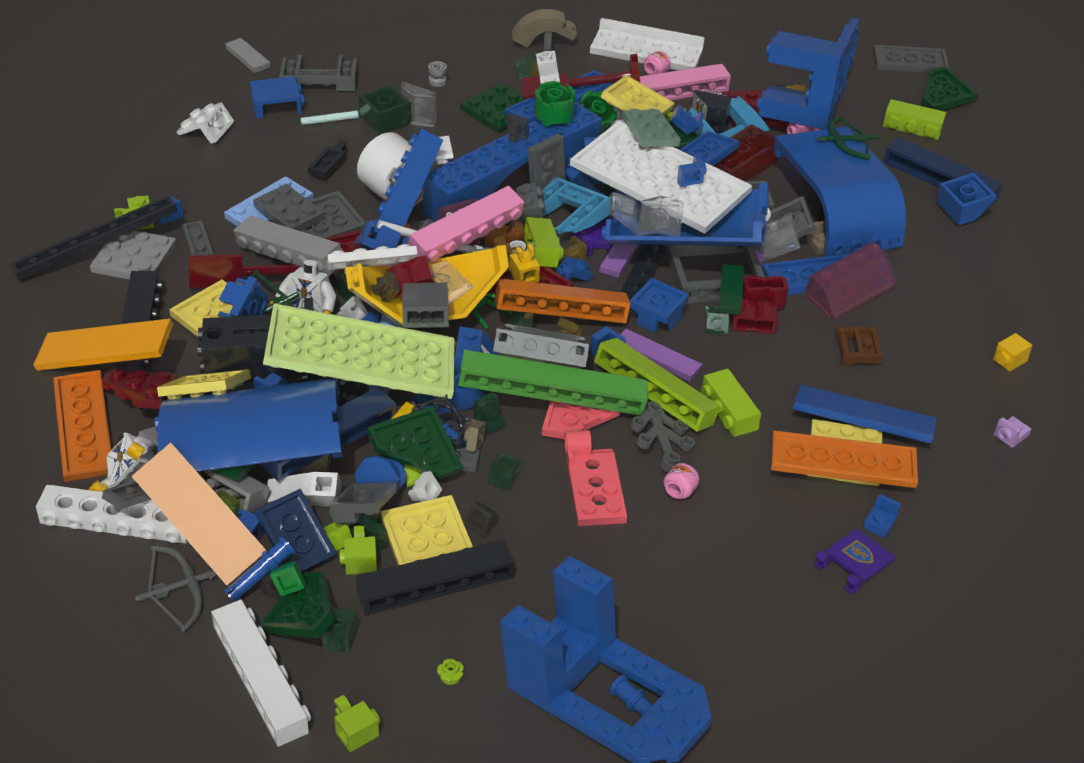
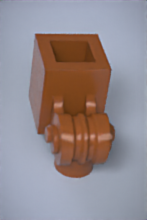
M513 220L509 226L505 224L499 229L496 228L483 237L485 247L510 244L512 241L517 240L522 241L526 236L524 225L519 220Z

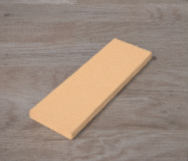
M172 443L168 444L132 475L133 479L228 587L262 558L261 555L264 550L267 551Z

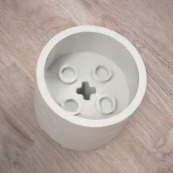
M392 132L381 134L369 142L362 151L357 165V174L360 181L384 201L387 199L385 192L390 184L393 185L395 179L392 177L397 167L401 168L403 162L400 160L405 150L409 151L411 147L408 145L409 142L402 136ZM433 163V165H432L430 171H432V170L435 169L434 163ZM423 187L414 206L423 200Z

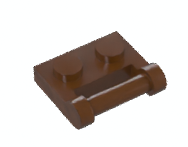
M839 327L836 329L835 335L840 343L842 351L841 362L844 366H851L854 363L870 364L882 362L883 356L875 327ZM848 338H853L856 352H851Z

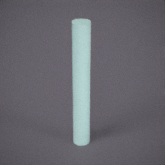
M358 111L303 117L300 120L301 125L356 119L359 116Z

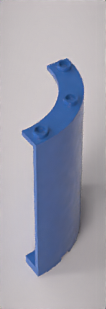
M759 183V189H752L750 194L705 234L615 189V201H617L613 220L607 219L606 226H603L602 238L608 244L763 247L767 225L765 219L768 212V183Z
M328 378L229 391L219 395L206 394L196 397L164 400L160 406L159 417H155V428L158 431V453L168 444L172 443L197 472L332 454L333 458L343 457L340 426L338 422L334 421V418L339 417L338 403H341L338 379Z

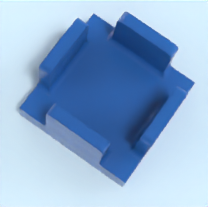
M366 220L360 235L357 236L354 242L355 245L366 250H375L382 246H386L389 249L407 244L409 238L400 237L401 233L382 225L376 238L373 240L368 235L370 236L371 234L370 230L374 222Z
M249 276L247 280L237 278L236 283L227 282L219 300L233 307L229 314L219 311L218 317L263 315L269 299L257 278Z
M651 278L630 300V308L634 309L633 314L638 315L637 324L639 326L656 332L660 321L667 324L668 330H672L682 319L683 306L688 302L689 294Z

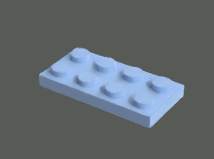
M285 176L225 211V219L236 226H239L249 216L273 222L254 207L253 200L284 184H288L307 200L314 199L313 193Z

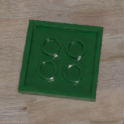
M501 82L461 102L460 109L500 134L519 124L505 116L504 109L526 99H523L522 94Z

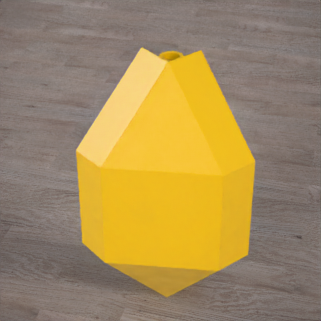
M506 245L439 258L435 262H431L436 283H448L449 321L466 318L507 270L509 265ZM356 264L352 267H345L348 290L402 328L403 299H395L391 294L385 271L388 268L387 265L362 266L361 264Z

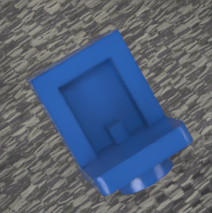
M679 105L674 109L671 121L677 128H680L688 135L693 130L697 131L702 126L704 114L700 112L693 118Z
M566 256L556 270V273L568 280L575 277L589 282L593 277L589 264L585 260H578Z

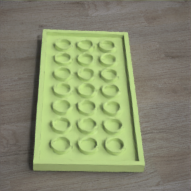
M273 304L263 365L290 369L296 372L318 374L323 377L329 376L345 381H356L367 385H378L394 390H405L416 394H427L438 398H445V395H448L447 398L452 399L454 392L453 337Z

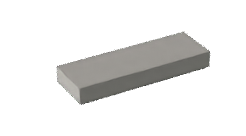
M242 38L225 43L226 50L252 72L258 73L270 68V62Z

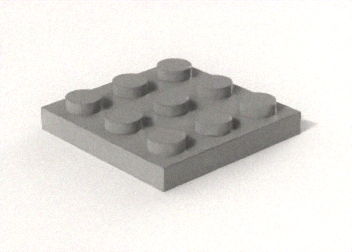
M134 230L128 235H122L106 243L91 263V272L130 280L131 271H158L159 273L177 246L176 238Z

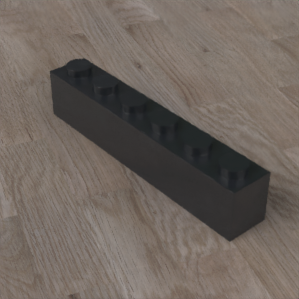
M131 271L121 324L158 320L157 307L161 306V296L159 293H163V280H159L158 271ZM151 358L114 362L115 368L122 369L124 372L146 371L147 367L151 366Z
M505 539L492 541L487 544L468 547L463 550L356 576L357 594L364 614L367 616L514 578V560Z

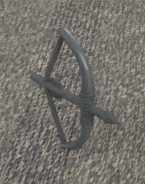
M151 546L152 559L148 592L137 595L135 600L139 602L151 598L181 628V632L185 633L200 616L203 605L202 591L198 582L207 578L212 579L217 574L213 570H206L207 572L195 576L192 566L184 555L171 548ZM156 552L166 553L177 559L182 566L185 579L169 585L161 582L153 586ZM188 585L191 595L194 597L195 607L192 617L183 625L158 599L167 597L169 591Z

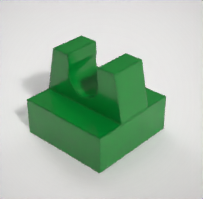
M293 561L282 564L270 573L281 597L304 589L307 584L296 562Z

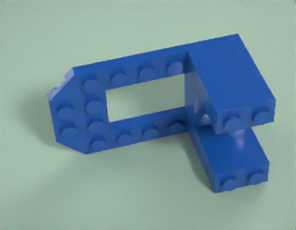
M852 18L849 24L846 23L838 42L778 31L767 46L766 55H769L768 62L811 71L808 80L811 84L807 92L769 85L766 91L763 90L762 97H759L758 100L759 116L819 129H827L848 82L846 80L847 72L851 71L859 33V27H857L859 19Z
M569 556L553 571L556 617L551 622L546 621L520 605H517L500 621L507 687L632 763H651V761L666 760L667 763L680 761L711 726V714L704 686L617 639L613 578ZM599 662L626 675L628 678L661 696L633 727L571 692Z

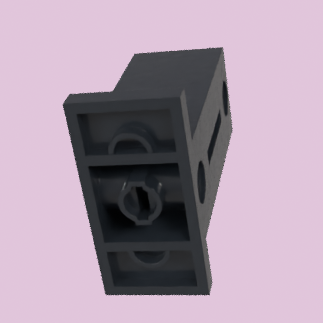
M304 298V307L300 308L314 311L313 298ZM271 315L203 318L202 328H198L199 341H202V343L197 344L198 357L203 358V360H200L201 374L250 369L251 379L249 380H253L256 376L265 379L271 373L284 379L303 378V382L317 380V374L263 365Z

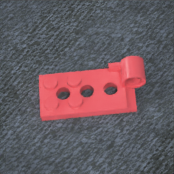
M589 430L565 431V456L577 526L627 523V513L613 449L591 450ZM593 465L597 469H589L587 466ZM592 483H598V484H600L601 486H600V487H593L591 484H592ZM595 501H602V502H604L605 504H603V505H596L594 502H595Z

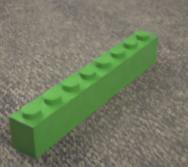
M470 350L463 351L460 364L458 386L635 415L643 414L648 400L647 380Z

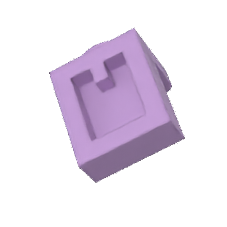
M1013 416L1008 420L1002 417L998 420L994 436L1013 448L1030 435L1031 428Z

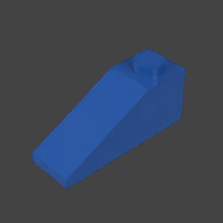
M459 374L454 375L452 399L447 398L446 401L451 403L458 411L467 410L487 400L485 390L458 386ZM421 393L410 397L411 402L413 401L417 405L430 400L440 399ZM438 405L424 407L434 406L436 413L452 412V410L446 407L440 408L439 412H437Z

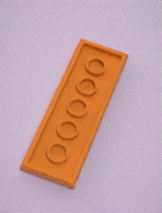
M101 370L53 377L64 482L107 475V455L111 451Z
M773 430L771 470L917 488V448Z

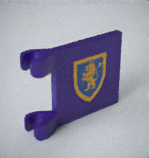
M855 529L827 550L819 551L816 555L818 560L814 562V565L822 570L831 560H834L852 574L848 577L847 581L849 583L845 586V589L853 594L863 583L895 561L896 557L860 530Z

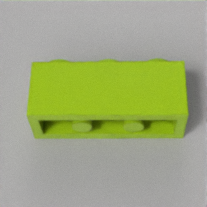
M891 99L886 110L883 127L938 140L943 128L946 112Z
M526 217L524 226L526 247L528 244H532L534 247L533 256L540 266L557 268L559 260H562L563 247L559 244L560 239L556 235L551 219Z
M724 369L704 375L701 393L721 406L718 416L721 418L724 427L731 432L733 437L758 430L761 412L730 370Z

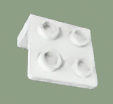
M222 102L215 105L211 103L201 110L199 108L193 110L189 114V119L184 120L180 124L181 127L177 134L182 135L200 128L212 144L219 140L234 120Z

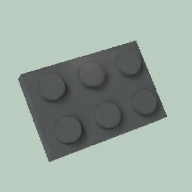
M556 134L528 148L530 183L536 182L537 186L541 185L542 190L557 177L566 180L564 140L560 134Z
M284 184L253 200L254 207L274 223L298 231H302L325 219L322 210L288 184Z

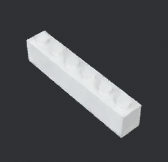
M238 600L211 611L214 629L276 745L279 747L308 734V721L311 720L309 711L305 705L301 706L298 702L299 695L295 686H289L287 672L283 665L278 666L274 648L272 645H266L265 633L261 626L256 627V619L252 609H246L242 600Z

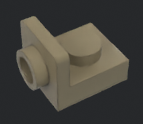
M825 220L814 222L816 231L806 236L807 242L816 254L824 253Z
M471 419L470 422L465 423L463 435L464 441L467 442L466 450L475 452L483 445L487 422Z

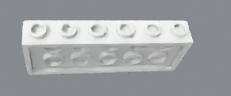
M601 18L599 31L590 46V53L630 61V54H638V63L644 64L645 58L656 51H663L670 58V69L685 70L697 68L703 54L705 38Z

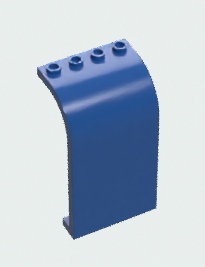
M848 126L834 128L840 136L855 134ZM828 129L775 136L774 155L776 157L786 156L820 198L826 223L823 253L825 257L903 247L906 210L902 190L892 172L870 149V160H864L845 153L834 141L815 139L820 136H830ZM843 140L845 145L852 150L866 154V145L863 142Z

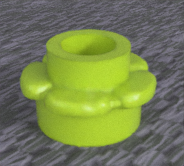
M446 659L443 661V664L438 666L437 673L445 684H456L463 676L464 666L461 662L454 659Z

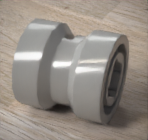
M441 61L430 63L428 66V72L430 73L429 84L434 87L446 85L447 76L445 74L447 73V65Z

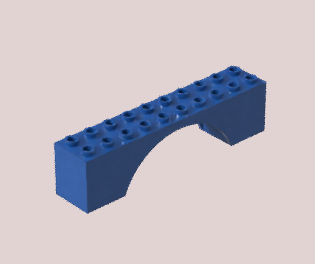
M575 101L574 116L571 123L544 126L541 123L542 121L538 119L430 171L423 184V215L432 222H436L446 217L448 212L454 213L493 194L511 173L528 162V148L556 134L563 136L565 166L566 163L570 164V159L583 149L584 138L599 137L601 135L602 118Z

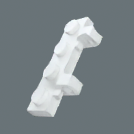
M403 244L397 248L389 249L386 246H382L368 251L364 248L344 253V251H334L327 256L328 270L344 269V274H346L345 267H352L356 264H361L362 266L387 265L389 268L398 263H406L416 258L417 248L416 246Z

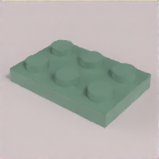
M653 108L649 110H623L622 119L641 147H672L680 145L681 139L660 110Z

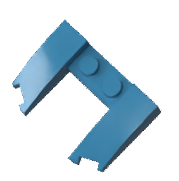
M740 96L732 98L730 115L737 126L720 135L738 140L740 148L764 137L770 129L756 111ZM693 108L688 111L693 118L698 114ZM702 119V126L695 131L699 135H702L707 130L714 132L704 119Z
M558 177L543 189L544 197L542 198L546 207L543 210V216L564 203L578 208L555 228L557 234L582 231L600 222L615 210L610 197Z

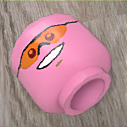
M656 51L648 55L644 61L645 71L649 75L666 73L671 67L670 58L663 51Z
M678 463L666 474L664 487L671 497L685 499L697 488L700 478L692 466Z

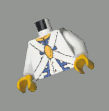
M305 260L303 267L290 273L281 283L279 290L285 295L289 296L295 292L300 293L299 297L290 301L291 307H304V298H313L314 311L327 314L333 313L336 293L331 283H329V276L326 273L317 271L316 261ZM276 293V295H275L276 298L279 297V296H281V295L278 294V293ZM270 301L267 307L272 305L273 301Z
M129 433L120 434L117 437L118 444L107 455V478L102 482L97 480L88 490L103 492V490L135 481L132 475L154 457L152 452L155 447L154 443L143 436L135 437Z

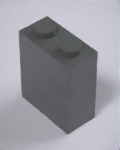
M403 283V328L449 327L448 283Z

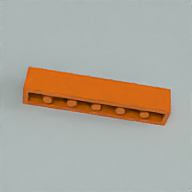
M500 278L497 281L496 297L494 298L496 307L500 310L619 323L627 322L631 304L627 294L623 292Z

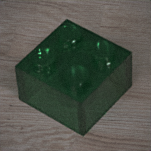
M392 85L358 96L359 115L379 134L412 122L411 102Z

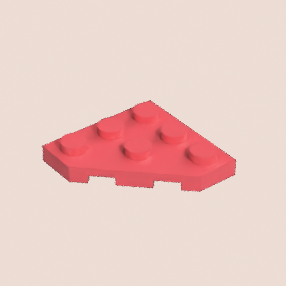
M550 401L542 427V436L564 439L565 431L588 430L619 416L620 412Z

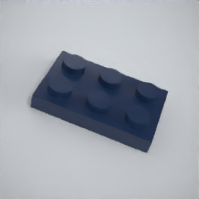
M301 488L255 510L254 514L272 546L279 542V537L282 536L297 552L295 555H290L282 564L290 561L296 562L300 572L303 573L336 556V550Z

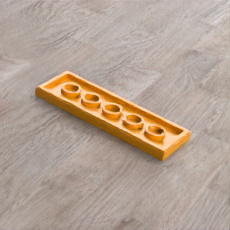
M171 319L47 333L33 366L38 371L161 357L173 323Z

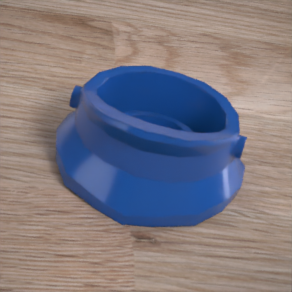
M371 456L365 458L355 472L356 483L395 482L396 488L399 490L405 483L406 471L402 464L393 459Z

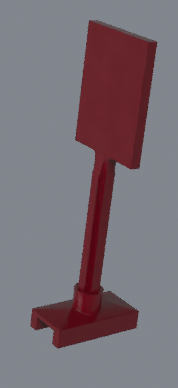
M630 54L629 70L622 71V73L568 79V73H559L561 85L567 87V84L570 86H585L617 82L626 75L640 82L638 54ZM540 76L523 78V99L535 98V90H538L539 85H541Z
M242 254L189 255V289L208 288L220 280H224L226 283L229 281L236 283L237 278L242 279L244 275H252L255 270H258L261 275L290 274L295 272L300 266H243Z

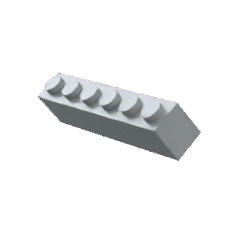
M249 216L233 230L237 238L236 241L241 248H246L303 267L305 260H314L317 262V271L326 273L328 276L335 271L328 270L327 268L328 254L334 251H342L340 243L253 216Z
M152 427L139 431L138 436H143L154 443L155 447L152 452L154 456L157 455L158 431H156V428ZM211 471L198 472L221 500L237 512L242 509L254 513L256 509L266 504L269 487L248 475H245L239 482H236Z

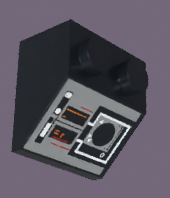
M694 90L692 108L698 114L700 112L704 114L703 119L715 133L721 134L727 131L732 97Z

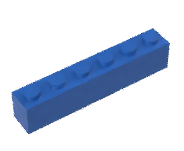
M422 128L417 135L413 133L408 143L411 147L409 151L405 150L400 160L403 162L401 168L397 167L392 177L395 179L393 185L390 184L385 192L387 199L385 202L382 201L377 209L379 217L378 219H373L374 224L370 230L372 232L369 238L373 240L376 238L379 231L377 228L379 220L405 226L443 139Z

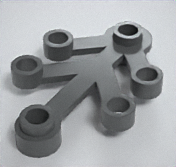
M647 402L643 414L640 417H634L630 427L636 432H642L648 422L653 424V427L647 433L639 435L636 443L640 448L648 449L652 441L657 437L664 454L660 467L665 472H669L673 466L681 463L680 455L673 452L669 440L686 452L692 451L695 440L689 436H684L683 438L679 436L686 434L689 428L687 424L681 420L675 421L664 414L663 408L658 403ZM663 423L666 424L667 426L671 427V428L673 429V431H671L670 429H668L667 427H665V426L663 425Z

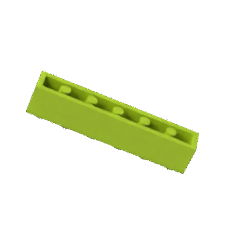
M614 338L600 343L594 360L596 364L611 374L647 380L648 399L658 403L661 408L698 432L714 425L721 407L720 405L620 339Z

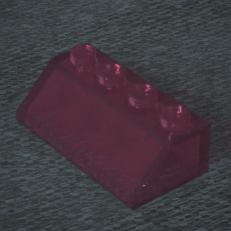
M873 241L810 275L805 293L832 320H835L897 284L888 255Z

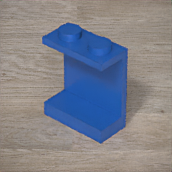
M295 76L250 81L251 99L256 118H264L262 105L295 101L298 114L302 113L301 106L304 105V97L301 93V85L296 83Z

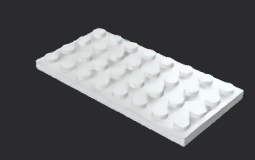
M621 121L616 122L570 159V166L704 234L752 191L751 184L705 163L707 172L704 174L703 183L680 187L677 183L679 165L693 163L694 157L674 147H641L628 126Z

